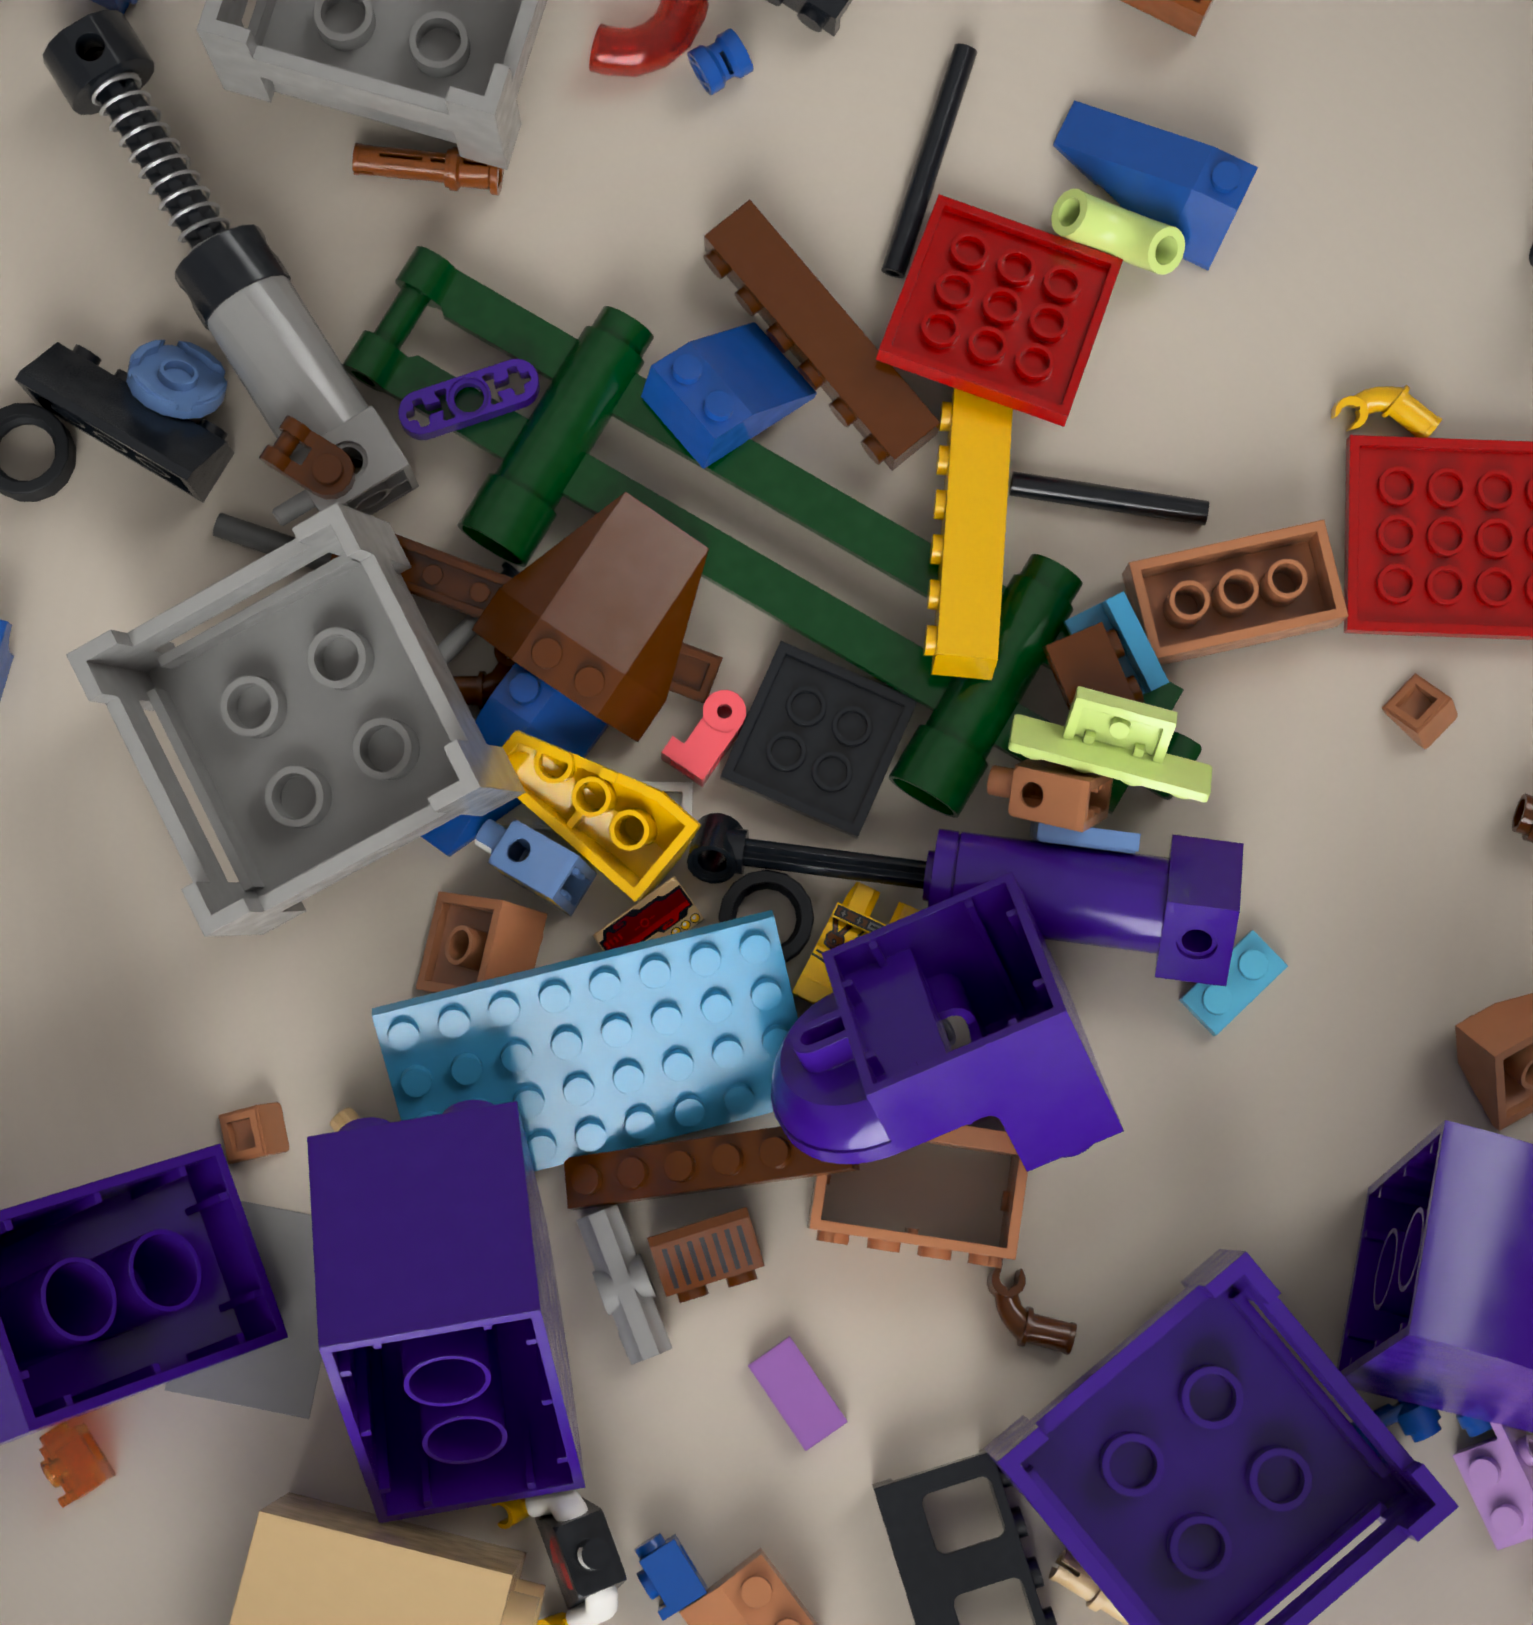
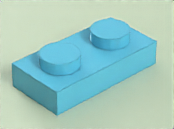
M1252 930L1233 947L1226 986L1196 983L1179 1001L1213 1036H1216L1279 976L1288 965Z

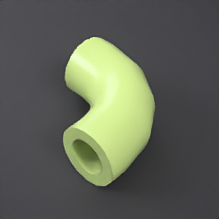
M1070 189L1064 192L1053 207L1051 222L1057 234L1081 245L1121 258L1123 262L1156 274L1165 275L1178 267L1183 258L1185 239L1178 228L1132 212L1080 189Z

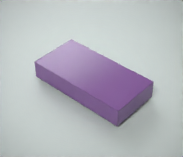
M790 1336L748 1364V1367L805 1451L848 1422Z

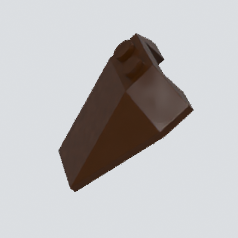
M624 492L500 587L472 628V631L511 660L600 720L639 742L667 700L709 548L629 493Z

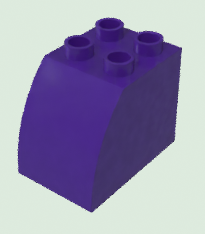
M465 1100L451 1105L442 1114L397 1122L366 1117L348 1122L338 1132L308 1136L318 1347L379 1523L586 1488L567 1345L549 1232L518 1102L494 1105L483 1100Z
M1445 1120L1368 1187L1337 1363L1338 1370L1355 1390L1533 1433L1532 1143Z

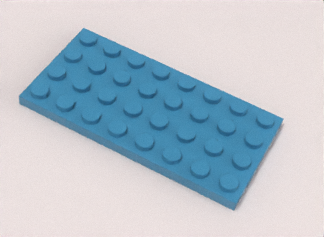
M772 910L372 1008V1019L401 1121L442 1114L451 1105L465 1100H483L494 1105L517 1101L534 1172L563 1165L569 1157L627 1149L774 1112L771 1102V1078L775 1057L787 1032L798 1019Z

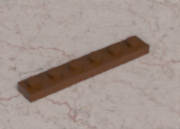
M781 1126L569 1157L564 1162L567 1207L573 1210L860 1170L859 1164H834L810 1157L792 1144Z

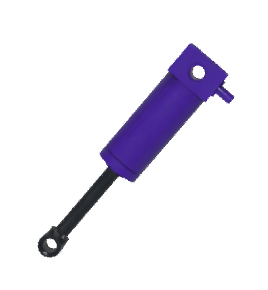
M710 813L702 816L698 820L701 826L691 842L687 858L688 869L694 877L710 884L723 883L730 880L734 874H743L745 866L919 888L923 889L922 900L929 901L928 907L1012 871L1044 939L1156 953V978L1218 986L1227 985L1240 913L1244 843L1172 834L1169 858L970 832L959 834V831L939 829L935 851L929 850L927 861L749 839V830L743 829L737 820L722 813Z

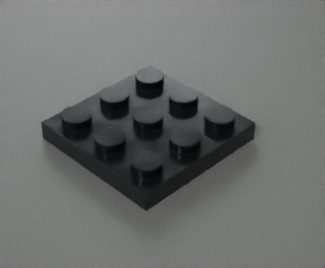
M780 641L720 779L858 839L917 705V701L896 690Z

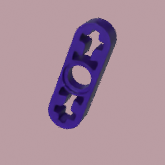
M510 359L409 393L399 405V420L407 435L416 440H429L531 405L538 397L540 391L538 374L529 362L522 359ZM512 373H518L521 379H530L529 382L524 384L525 392L520 395H516L512 388L497 392L501 402L493 404L490 388L485 382L494 379L495 389H498L510 383L509 375ZM474 387L482 392L484 401L478 410L464 412L456 406V395L463 388ZM446 395L449 411L454 417L445 420L442 410L429 416L430 424L420 427L417 420H408V418L415 415L414 407L423 404L427 411L441 408L438 397Z

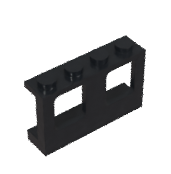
M984 1449L979 1450L978 1454L900 1479L892 1480L890 1478L872 1484L915 1625H960L954 1608V1601L958 1595L1010 1578L1020 1580L1033 1625H1057L1051 1606L1042 1609L1036 1589L1043 1587L1044 1581L1036 1557L1026 1558L1020 1538L1029 1536L1019 1506L1010 1508L1004 1488L1011 1487L1013 1484ZM978 1477L987 1478L1004 1529L1003 1533L998 1537L948 1553L939 1552L935 1547L923 1509V1498L931 1492Z

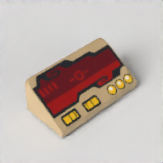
M674 876L596 932L593 937L601 949L606 951L691 930L702 922L704 918Z

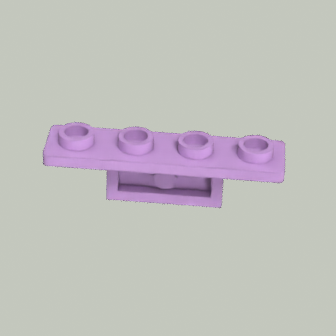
M1490 1422L1495 1432V1437L1460 1449L1453 1455V1458L1498 1551L1533 1538V1436L1527 1435L1524 1430Z

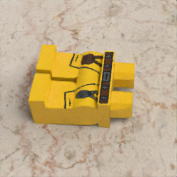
M856 882L846 895L843 903L837 902L792 991L793 995L815 1004L833 993L822 953L886 926V924L870 917L880 896L879 891ZM899 901L889 924L920 910Z

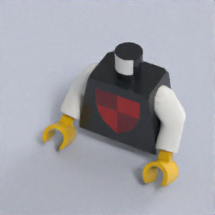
M576 1489L491 1504L492 1507L497 1505L504 1507L508 1513V1517L497 1523L502 1529L512 1527L529 1517V1515L535 1517L568 1609L567 1613L560 1612L538 1620L537 1625H598L613 1617L618 1609L617 1589L627 1578L605 1515L600 1507L581 1497Z

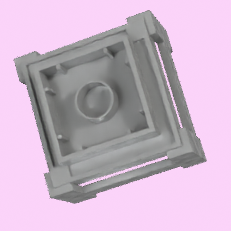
M206 0L196 30L225 90L271 102L274 92H278L456 143L460 157L501 169H508L521 127L516 99L547 0H257L248 28H244L242 23L248 0Z
M338 502L292 527L296 536L292 541L128 633L110 629L66 654L88 701L106 704L193 881L192 884L181 890L204 937L263 935L306 912L302 900L459 815L483 816L526 793L503 747L488 745L484 740L401 575L402 572L410 569L411 565L390 523ZM327 553L338 555L333 560L181 645L175 647L174 643L170 642ZM144 710H155L239 882L227 881Z

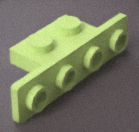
M1078 686L1064 726L1020 714L1014 715L1008 749L1032 760L1042 759L1071 767L1081 773H1095L1114 778L1130 786L1148 787L1170 793L1180 799L1207 802L1211 793V765L1166 753L1177 724L1178 712Z

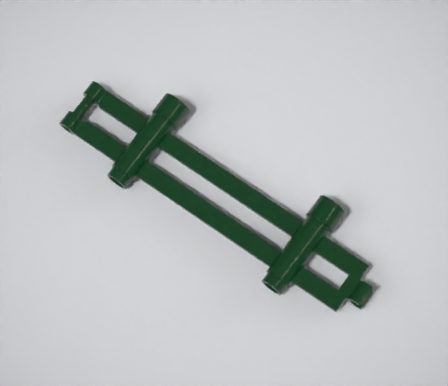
M416 246L395 280V283L401 288L374 333L367 330L362 332L342 364L345 370L366 386L376 391L384 392L400 402L411 392L456 378L419 355L408 357L400 351L422 313L429 306L441 310L445 320L512 359H522L529 362L538 374L551 381L529 419L513 411L453 431V433L502 460L495 474H488L457 524L464 534L496 556L514 565L526 567L555 520L557 514L554 510L563 496L596 515L624 492H627L709 548L701 577L933 711L926 724H920L888 777L895 786L915 800L946 816L958 818L988 767L986 759L993 747L1020 762L1029 759L1008 749L1014 715L1020 714L1050 722L1022 706L1019 702L1041 665L1051 670L1042 647L1070 635L1063 621L1069 619L1074 609L1071 604L1083 585L1076 574L1048 557L1031 554L1020 574H1014L1007 586L1002 585L998 661L992 680L931 675L933 656L924 655V648L589 454L613 416L701 467L641 397L646 378L638 373L644 365L642 357L654 339L653 334L643 324L616 308L604 306L592 326H586L579 338L576 339L462 273L434 251L422 246ZM474 387L463 388L457 393L455 398L456 406L464 412L478 410L484 401L482 392ZM446 395L438 397L441 408L427 411L423 404L414 407L417 412L428 418L431 414L442 410L445 420L454 418L449 411ZM492 398L493 404L499 403L498 401ZM751 439L704 469L927 598L929 580H938L939 565L930 564L931 543ZM1169 681V683L1143 694L1145 704L1172 711L1184 689ZM1174 731L1166 753L1196 761L1202 751V747L1194 740ZM1114 778L1109 814L1114 812L1129 786L1121 780ZM1145 787L1165 800H1170L1173 797L1170 793Z

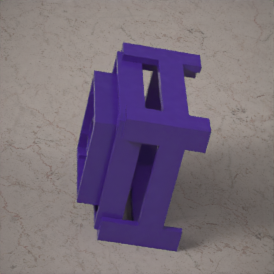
M1219 1249L1181 1281L1185 1287L1181 1293L1030 1420L1022 1415L983 1448L1129 1625H1254L1378 1519L1381 1525L1265 1624L1308 1625L1405 1540L1410 1538L1419 1542L1459 1507L1423 1463L1413 1460L1278 1298L1281 1292L1246 1251ZM1248 1300L1254 1301L1381 1454L1380 1457L1376 1455Z

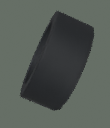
M14 403L0 409V442L13 428L21 425H35L44 429L51 436L55 445V458L51 467L45 473L30 481H19L11 478L0 467V493L19 502H38L54 496L68 483L76 466V446L70 431L50 410L34 403Z
M768 869L750 872L733 882L723 896L718 915L719 923L736 919L738 907L744 898L754 891L769 889L780 892L789 899L796 915L793 933L787 941L781 944L784 960L787 963L798 956L810 940L814 922L811 899L802 885L786 873Z

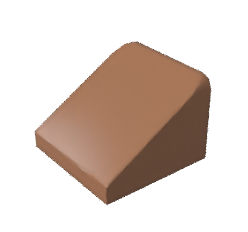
M1416 673L1382 707L1383 712L1424 749L1429 748L1458 717L1452 698Z
M280 1103L259 1104L219 1115L228 1165L280 1154L289 1150V1142Z

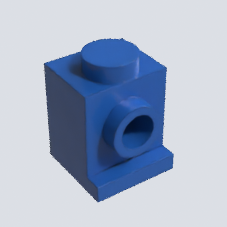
M661 1533L634 1549L639 1557V1563L643 1567L641 1571L636 1573L639 1581L652 1600L660 1596L664 1602L658 1607V1614L663 1621L707 1593L708 1586L676 1534L664 1540Z

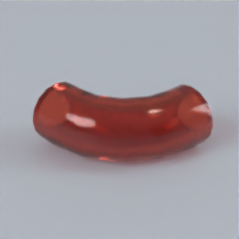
M661 0L652 17L643 24L630 28L614 27L601 23L596 31L591 49L590 72L605 76L639 77L668 67L690 49L706 19L709 9L708 1Z

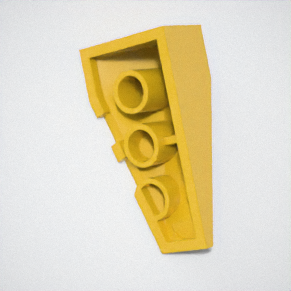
M515 730L502 746L526 792L517 798L634 902L643 899L654 891L680 860L701 826L696 819L664 791L522 731Z

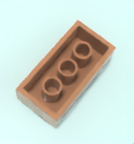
M1324 519L1129 562L1122 573L1128 600L1161 666L1339 626L1348 617Z

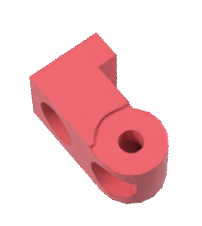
M719 690L712 693L703 705V718L699 721L686 742L683 743L672 736L661 752V759L703 787L742 729L746 718V706L743 699L737 693L730 690Z

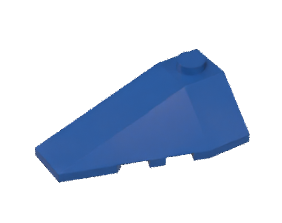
M1075 100L1053 143V146L1094 185H1100L1120 204V207L1178 228L1185 239V251L1182 259L1206 270H1209L1258 169L1257 166L1214 146Z
M516 662L490 695L475 719L488 745L502 747L515 730H519L583 758L587 756L608 728L604 721L561 694ZM515 798L483 816L459 815L420 837L448 857H451L475 840L479 829L488 819L497 822L498 819L522 802Z

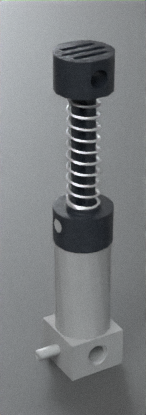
M102 10L88 14L61 30L48 43L43 53L44 64L73 111L80 115L99 113L101 116L110 117L112 122L109 126V131L120 133L122 138L120 139L119 146L122 148L128 147L132 153L129 157V162L133 164L138 163L142 169L138 178L149 180L151 187L148 194L158 195L161 199L158 210L168 211L171 215L168 226L178 227L181 231L178 242H187L191 250L177 267L175 280L190 298L194 311L204 327L212 333L275 437L278 439L282 433L279 427L285 417L289 415L341 448L349 455L354 468H361L355 475L352 489L338 499L326 500L305 489L275 507L272 513L278 523L284 526L314 507L321 512L337 502L368 515H373L419 487L407 459L373 405L368 407L292 285L291 277L267 244L262 230L254 224L241 225L230 229V221L226 218L218 217L220 205L216 202L208 201L210 189L206 186H199L200 173L196 170H189L191 164L190 157L185 154H179L181 149L180 141L175 138H169L171 127L167 123L159 122L161 110L150 106L151 95L147 91L140 90L154 73V62L125 15L118 10ZM298 444L290 459L302 465L310 450Z

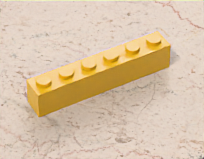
M956 388L953 389L951 402L942 401L940 410L939 431H945L948 434L947 446L939 445L936 462V475H944L945 479L944 490L936 489L934 497L933 519L942 520L941 534H933L931 541L930 564L939 565L938 580H929L927 609L936 610L935 625H926L924 655L933 656L931 675L992 680L998 661L1013 409Z

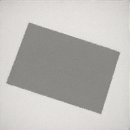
M241 1201L288 1338L169 1382L165 1386V1391L309 1419L322 1361L318 1347L311 1215Z

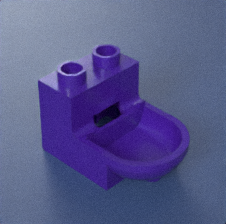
M1012 871L823 952L822 957L833 993L816 1002L796 1020L784 1037L773 1065L771 1078L772 1108L787 1138L795 1147L810 1157L834 1164H861L885 1159L967 1124L971 1125L974 1121L987 1116H995L1000 1119L1027 1172L1059 1158L1079 1155L1093 1144L1124 1132L1069 990ZM950 1016L964 1018L971 1038V1043L955 1050L951 1048L942 1022L943 1019Z

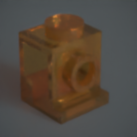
M65 1421L39 1438L43 1445L39 1451L45 1459L40 1462L41 1468L49 1482L55 1488L62 1486L66 1493L57 1499L62 1508L75 1503L117 1475L85 1423L70 1429Z

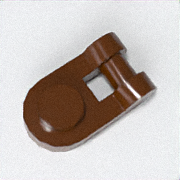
M287 415L279 427L282 433L273 446H266L259 459L320 498L326 500L338 499L346 495L352 489L355 482V468L349 455L341 448L310 430L297 419ZM298 444L310 450L302 465L290 459Z

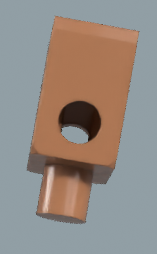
M1026 759L1016 764L1015 768L993 765L988 776L987 793L988 795L1009 798L1008 813L1013 817L1084 832L1108 818L1113 778L1095 773H1081L1071 767L1042 759Z

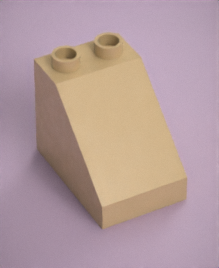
M288 1492L261 1509L258 1513L229 1625H537L546 1585L520 1579L527 1552L401 1520L379 1523L374 1513Z

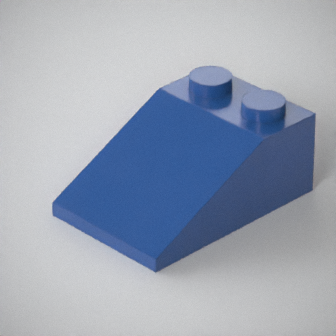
M755 322L690 341L652 364L641 397L700 466L705 469L744 444L747 440L755 437L814 399L817 392Z

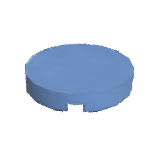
M153 340L139 346L131 355L127 369V385L137 400L145 407L161 415L179 419L202 418L215 412L224 401L227 381L224 378L225 370L221 362L210 352L193 343L178 341L177 346L164 345L165 340Z

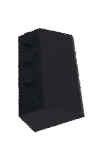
M57 342L20 370L15 380L38 406L50 410L55 416L203 503L234 455L233 450L225 441L228 434L224 430L203 418L199 424H196L189 419L164 416L145 407L132 395L126 382L127 372L118 369L114 375L99 367L102 360L98 356L78 344L75 345L73 350H70Z

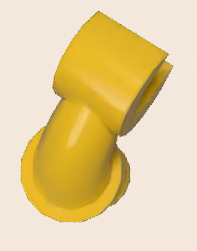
M1407 385L1403 388L1379 386L1365 389L1354 396L1338 400L1331 409V419H1334L1345 406L1356 408L1355 420L1346 431L1360 428L1366 422L1369 414L1382 412V417L1386 418L1389 415L1415 437L1428 438L1442 420L1441 417L1436 416L1409 394L1410 387Z

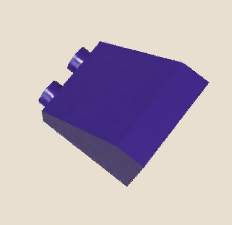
M221 1144L0 1210V1446L288 1338Z

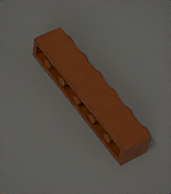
M750 199L704 235L706 254L703 258L711 271L719 279L727 276L738 290L734 294L741 306L751 316L758 313L769 326L766 329V333L770 340L782 353L790 350L801 363L797 367L799 373L814 390L821 387L831 398L832 402L829 404V407L845 427L853 424L864 437L860 442L863 449L876 464L879 465L884 461L893 471L938 434L939 420L893 366L876 360L878 349Z

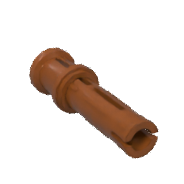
M356 143L353 151L352 169L354 175L444 183L445 188H449L450 191H459L460 187L487 189L491 195L497 196L500 195L502 189L504 169L460 157L458 148L455 146L452 149L449 148L444 153Z

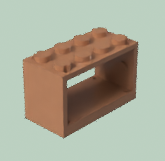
M965 1125L925 1142L933 1145L1011 1156L1007 1190L1003 1191L1000 1211H1003L999 1247L918 1235L919 1229L905 1227L904 1233L821 1220L826 1184H830L831 1174L814 1177L807 1228L818 1230L816 1237L818 1241L848 1245L849 1235L868 1238L867 1248L899 1253L901 1243L918 1245L917 1255L950 1261L952 1250L969 1253L967 1263L1002 1268L1003 1258L1016 1260L1028 1172L1006 1131Z

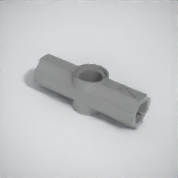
M618 1204L576 1220L595 1271L592 1273L608 1315H613L620 1340L631 1365L672 1349L654 1301L656 1293L641 1254H636L630 1238V1232Z

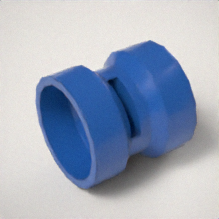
M731 28L716 35L715 42L711 45H699L687 52L690 65L696 77L709 95L722 90L727 80L733 77L743 78L754 71L746 48Z

